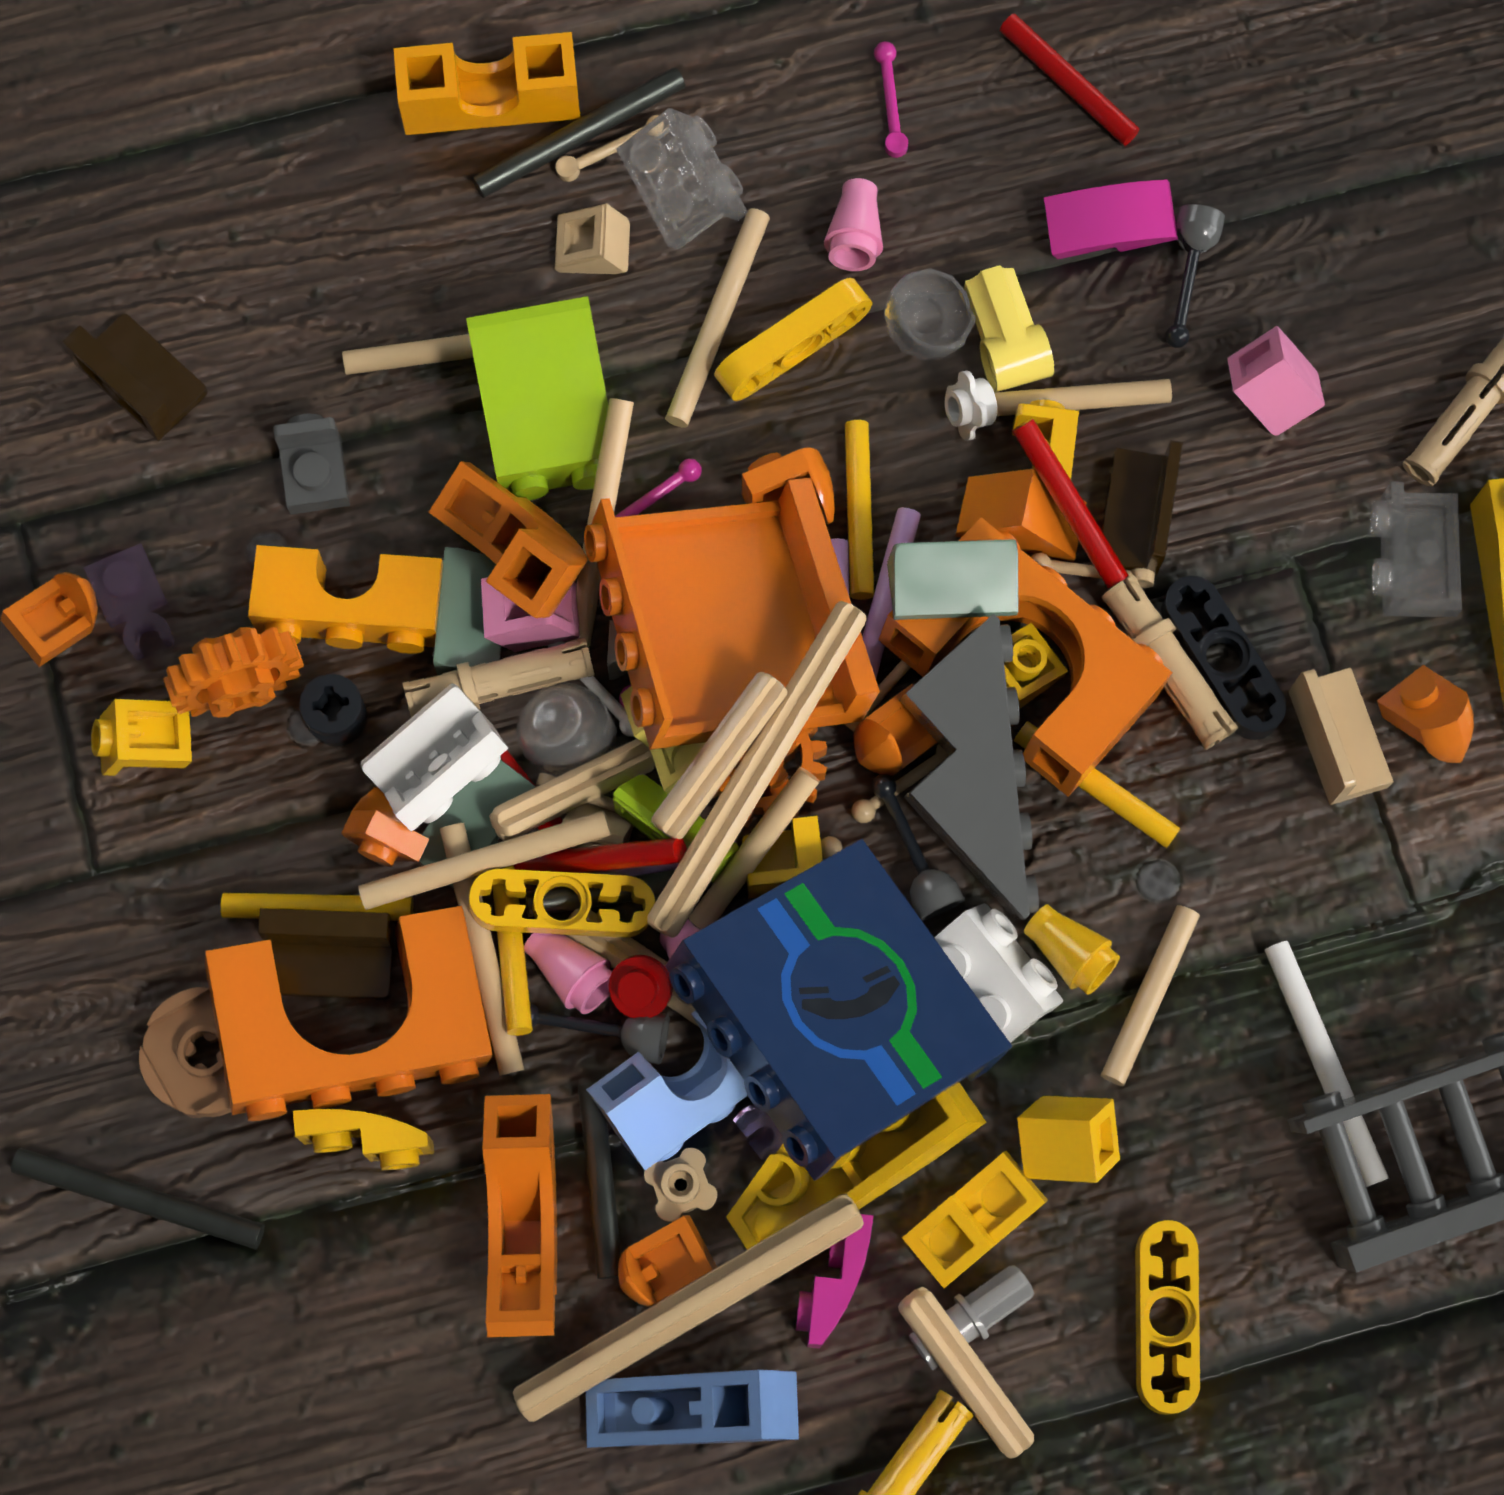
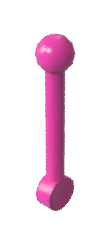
M883 41L875 47L874 57L881 64L889 135L885 140V151L889 156L899 158L905 155L908 150V138L905 134L901 133L892 66L897 52L892 43Z
M688 458L683 460L679 465L678 472L619 512L615 517L638 515L683 482L696 481L702 473L700 463L695 459Z

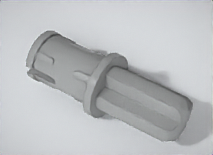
M1012 1265L965 1298L960 1293L954 1297L956 1304L945 1312L968 1343L978 1336L984 1341L989 1337L987 1330L1030 1300L1034 1295V1291L1023 1272L1015 1265ZM915 1332L909 1335L911 1342L933 1371L938 1367V1364Z

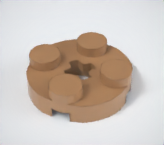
M195 987L181 991L159 1005L147 1023L149 1028L144 1035L143 1047L140 1046L139 1065L142 1076L151 1092L161 1102L191 1118L217 1117L231 1113L221 1052L219 1051L216 1054L218 1062L210 1068H207L202 1063L192 1066L189 1061V1057L197 1052L196 1046L193 1043L196 1039L204 1036L210 1043L218 1041L209 988Z

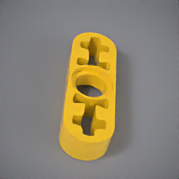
M854 278L841 280L731 353L717 367L714 376L733 401L745 399L855 326L870 311L873 302Z
M492 869L476 878L469 894V910L473 919L487 930L500 932L628 938L640 934L649 925L647 917L655 904V897L651 888L643 880L627 875ZM499 884L505 886L506 896L525 898V885H537L532 904L535 919L522 918L526 905L516 904L506 905L503 916L491 915L490 905L480 903L479 897L490 895L492 885ZM559 886L572 889L580 899V910L577 915L565 921L550 917L543 905V898L546 893L552 888ZM589 888L601 889L598 902L613 903L618 900L621 891L632 892V902L642 904L643 911L634 912L631 922L625 923L620 921L618 911L614 909H599L597 913L599 923L587 922L586 919L592 903Z
M1164 1220L1147 1228L1140 1235L1136 1244V1386L1138 1395L1145 1406L1156 1413L1169 1415L1188 1409L1196 1401L1200 1391L1199 1250L1197 1240L1188 1227L1177 1221ZM1163 1233L1171 1234L1172 1245L1183 1247V1257L1172 1261L1171 1281L1184 1278L1185 1290L1174 1286H1164L1155 1290L1149 1289V1278L1154 1280L1163 1278V1262L1161 1257L1151 1256L1150 1246L1161 1242ZM1158 1299H1173L1182 1306L1185 1312V1325L1181 1332L1175 1336L1159 1334L1150 1323V1309ZM1149 1343L1161 1348H1171L1180 1344L1186 1345V1357L1178 1354L1172 1356L1173 1376L1184 1378L1185 1389L1173 1394L1172 1403L1164 1402L1162 1391L1152 1389V1377L1163 1374L1164 1354L1151 1357L1149 1355Z

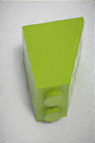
M588 296L466 318L497 482L515 496L525 497L529 500L548 494L549 489L571 485L579 490L593 489L607 416L608 401Z

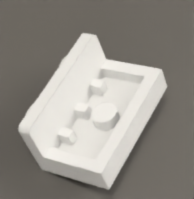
M450 684L366 756L360 765L363 772L385 794L396 817L412 832L423 822L431 823L441 817L452 804L453 796L471 780L477 782L487 777L498 766L501 760L500 755L508 747L494 725L456 684Z
M981 904L964 911L934 938L1011 1043L1042 1016L1053 1011L1063 1003V999L1055 990L1058 985L1051 971L1039 960L1030 959L1015 940L1018 935L1011 921L996 909L991 910L988 905Z

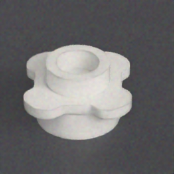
M967 370L959 372L958 382L947 387L945 396L947 417L953 426L958 427L960 436L965 441L973 440L975 438V430L992 425L997 416V401L990 383L984 378L974 379L972 373Z

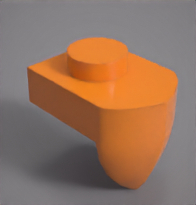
M810 447L801 448L785 456L777 452L771 453L754 461L748 467V471L742 473V496L746 504L778 501L788 480L811 478L825 522L830 524L834 520L833 485L829 470L817 449Z
M70 572L58 573L53 579L3 610L0 621L40 667L92 633L98 615L95 592L91 583L82 576Z
M1422 665L1377 700L1382 718L1423 744L1427 752L1433 757L1446 763L1462 762L1469 748L1474 730L1473 710L1467 692L1425 665Z
M913 684L862 720L855 728L853 738L858 762L877 774L893 776L937 744L936 740L899 701L914 686Z
M377 786L359 800L341 832L345 838L359 846L358 852L361 855L387 867H392L395 861L419 862L429 841V838L416 831L411 832L396 817L385 794Z
M684 1215L626 1248L618 1262V1281L620 1289L625 1295L640 1305L651 1307L717 1268L691 1216Z

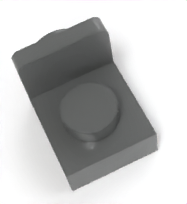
M302 414L290 418L287 424L275 425L273 427L274 438L280 451L286 505L290 515L350 506L342 441L334 418H323L318 414Z

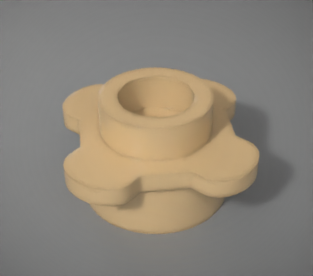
M686 1148L682 1151L680 1157L667 1162H656L644 1171L645 1181L654 1187L658 1199L656 1213L659 1218L666 1222H674L680 1218L682 1213L690 1212L696 1208L708 1210L716 1203L717 1190L707 1181L703 1170L706 1158L698 1149ZM684 1179L687 1182L686 1189L683 1191L676 1190L674 1187L676 1180Z

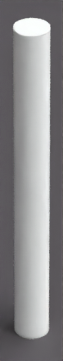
M1283 941L1266 948L1264 951L1325 1094L1339 1091L1342 1100L1353 1097V1092L1289 942ZM1360 1115L1343 1121L1366 1187L1389 1179L1363 1116Z

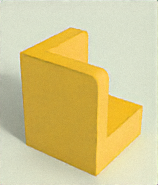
M818 816L792 819L791 830L783 831L753 873L747 874L748 899L760 897L823 861ZM749 835L743 837L742 844Z
M1042 1096L1017 1117L1023 1171L1028 1179L1097 1183L1120 1160L1114 1099Z

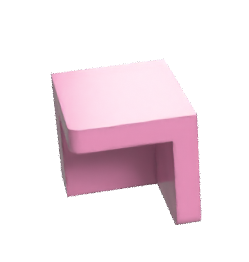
M1275 326L1227 358L1233 392L1272 435H1280L1325 406L1318 372L1278 326Z
M488 577L481 579L484 638L514 652L580 638L575 581L552 616L548 618H534L485 582Z

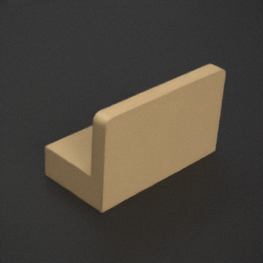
M1347 668L1320 677L1317 676L1315 669L1301 672L1288 692L1329 804L1333 805L1389 788L1394 781L1352 669Z

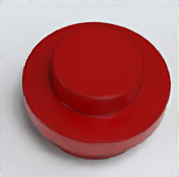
M630 956L621 961L611 973L609 979L611 1000L620 1012L630 1018H652L667 1007L672 997L673 986L670 981V973L659 960L651 956Z

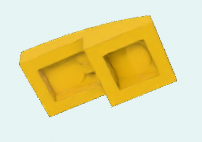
M1004 1151L904 1235L902 1239L939 1284L946 1288L1044 1205L1048 1199L1031 1179L1025 1177L1024 1171L1011 1155Z

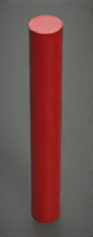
M1014 13L1002 23L999 31L1123 146L1128 145L1136 137L1140 128Z
M1032 418L1012 430L1014 436L1107 588H1111L1125 580L1129 576L1035 420Z
M667 838L569 848L515 864L514 869L584 873L680 863L685 855L687 847L683 839Z

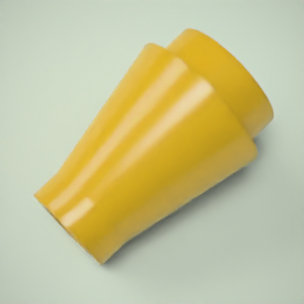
M1049 904L1040 908L1024 929V934L1035 942L1069 988L1075 989L1079 987L1087 995L1094 992L1108 978L1120 959V955L1111 949L1112 940L1058 913Z

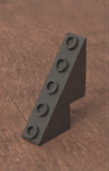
M992 614L899 699L949 755L910 790L904 798L1014 920L1017 921L1026 919L1030 913L1038 911L1039 896L1035 876L1026 875L1023 850H1030L1032 848V827L1029 813L1019 812L1017 787H1025L1026 769L1022 750H1013L1010 726L1019 723V701L1016 688L1006 687L1004 663L1012 662L1013 660L1012 634L1010 626L1008 624L1000 625V619L995 614Z

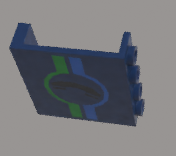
M863 839L685 938L665 965L670 973V981L676 994L684 1002L691 1004L707 1026V1034L713 1047L719 1054L730 1059L744 1079L745 1089L752 1103L759 1110L767 1112L783 1135V1144L788 1155L796 1164L805 1167L814 1181L824 1176L842 1156L966 1077L971 1082L990 1070L1013 1047Z

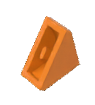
M1035 469L968 477L955 537L961 538L982 517L998 531L1010 533L1024 552L1033 554L1042 552L1047 554L1048 557L1074 562L1079 540Z

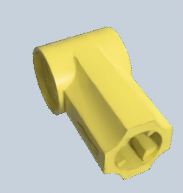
M1001 265L980 271L978 275L965 281L964 292L981 338L980 355L983 369L993 391L999 392L1052 377L1054 375V360L1047 335L1041 325H1034L1014 268H1003Z

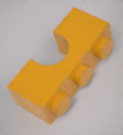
M572 32L512 37V53L504 59L491 63H471L460 59L455 54L453 43L393 48L397 98L405 135L579 119L580 108Z
M256 545L248 617L258 634L275 627L279 633L291 632L296 644L301 642V637L325 639L326 644L341 649H358L362 647L363 642L385 643L387 648L392 651L408 654L421 653L424 651V646L435 647L443 570L442 558L380 554L378 575L373 586L359 597L341 599L328 594L324 590L327 569L318 549Z

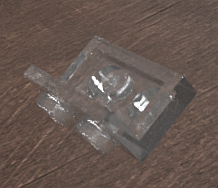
M668 108L616 150L667 246L679 250L723 216L739 221L746 216L747 209L739 197L743 193V187L739 179L728 166L721 163L713 149L717 145V140L711 128L699 116L691 117L672 108Z
M1390 481L1381 499L1373 501L1370 517L1372 537H1381V559L1374 560L1372 589L1374 595L1382 596L1383 616L1457 617L1462 610L1458 494L1404 493L1403 482Z

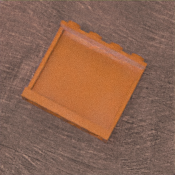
M811 478L788 480L778 501L615 517L610 498L600 499L592 523L585 527V551L590 562H597L601 576L599 586L601 607L606 616H612L617 632L615 638L617 664L621 671H628L633 689L630 698L632 717L637 727H644L650 750L707 742L748 684L759 672L772 675L786 688L835 605L840 601L851 604ZM861 632L802 729L861 722L866 716L880 690Z

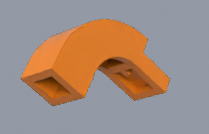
M460 461L429 511L430 514L483 552L496 564L485 582L534 618H548L554 614L587 562V556L581 546L553 518L529 499L515 496L470 462Z
M551 1094L485 1096L482 1150L488 1201L487 1337L554 1336L555 1295H557V1200Z

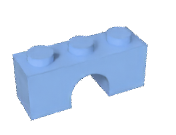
M696 1010L691 1015L703 1033L704 1048L699 1061L692 1069L675 1077L661 1076L640 1052H637L586 1089L623 1145L644 1170H647L656 1162L667 1160L675 1155L687 1139L709 1123H715L727 1117L733 1111L735 1105L747 1096L744 1079L730 1059L719 1054L713 1047L707 1034V1026Z

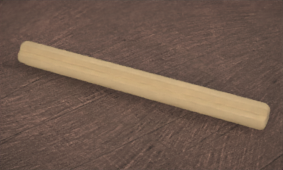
M840 601L833 608L787 684V696L749 747L649 912L647 923L656 931L671 938L676 937L681 931L864 627L866 615L857 607Z
M847 1194L838 1195L519 1384L513 1391L519 1411L529 1422L539 1420L860 1230L864 1222L856 1204Z

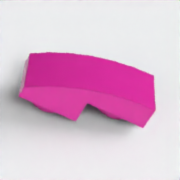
M1167 179L1107 185L1044 197L1051 252L1058 260L1113 247L1123 252L1178 240L1170 182Z
M861 1214L864 1222L862 1228L830 1247L828 1267L840 1268V1278L815 1276L812 1292L800 1291L796 1331L808 1332L807 1347L820 1348L833 1332L845 1312L865 1264L874 1215Z

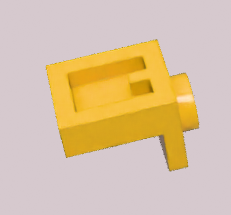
M1035 400L1029 404H1018L1012 430L1033 418L1071 480L1079 411L1065 409L1061 403L1052 400Z
M114 699L102 713L100 719H95L91 732L92 753L95 757H101L102 775L116 776L123 767L186 768L192 762L189 711L182 714L177 713L176 707H172L171 701Z

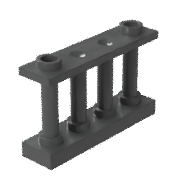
M1504 1032L1482 1039L1484 1051L1342 1100L1340 1092L1336 1091L1309 1099L1302 1103L1305 1111L1304 1114L1287 1119L1291 1132L1309 1134L1319 1131L1351 1224L1346 1226L1348 1236L1330 1242L1339 1268L1357 1273L1504 1220V1174L1496 1173L1463 1081V1079L1498 1067L1504 1084ZM1437 1088L1439 1089L1471 1179L1466 1184L1468 1194L1448 1201L1445 1200L1443 1194H1436L1403 1102V1100ZM1377 1109L1381 1115L1411 1203L1406 1205L1409 1215L1387 1223L1383 1215L1376 1216L1343 1123V1121Z

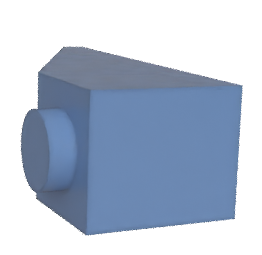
M745 1370L606 1379L586 1391L587 1448L799 1440L797 1374L795 1371Z

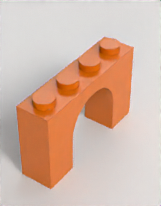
M980 517L958 541L1016 539L1008 532L998 531ZM1017 542L1018 614L1017 616L997 617L1000 621H1015L1024 624L1032 622L1035 628L1049 636L1060 648L1067 660L1071 675L1070 694L1032 735L1023 752L1024 760L1069 797L1159 696L1173 672L1163 665L1162 659L1152 648L1133 641L1115 626L1114 620L1105 610L1085 602L1068 588L1066 581L1057 571L1048 566L1038 564L1020 549ZM891 611L887 615L878 641L924 677L968 633L983 624L989 617L894 620L893 611Z
M456 906L399 917L395 935L407 991V1017L397 1033L387 1042L375 1049L359 1054L342 1055L326 1052L308 1043L295 1031L284 1011L271 939L205 951V969L232 1115L247 1113L248 1121H261L286 1114V1105L312 1100L314 1109H322L352 1101L351 1092L376 1088L378 1096H392L414 1090L416 1088L415 1080L440 1076L442 1084H454L477 1078L479 1076L478 1068L486 1067L493 1054L463 907Z

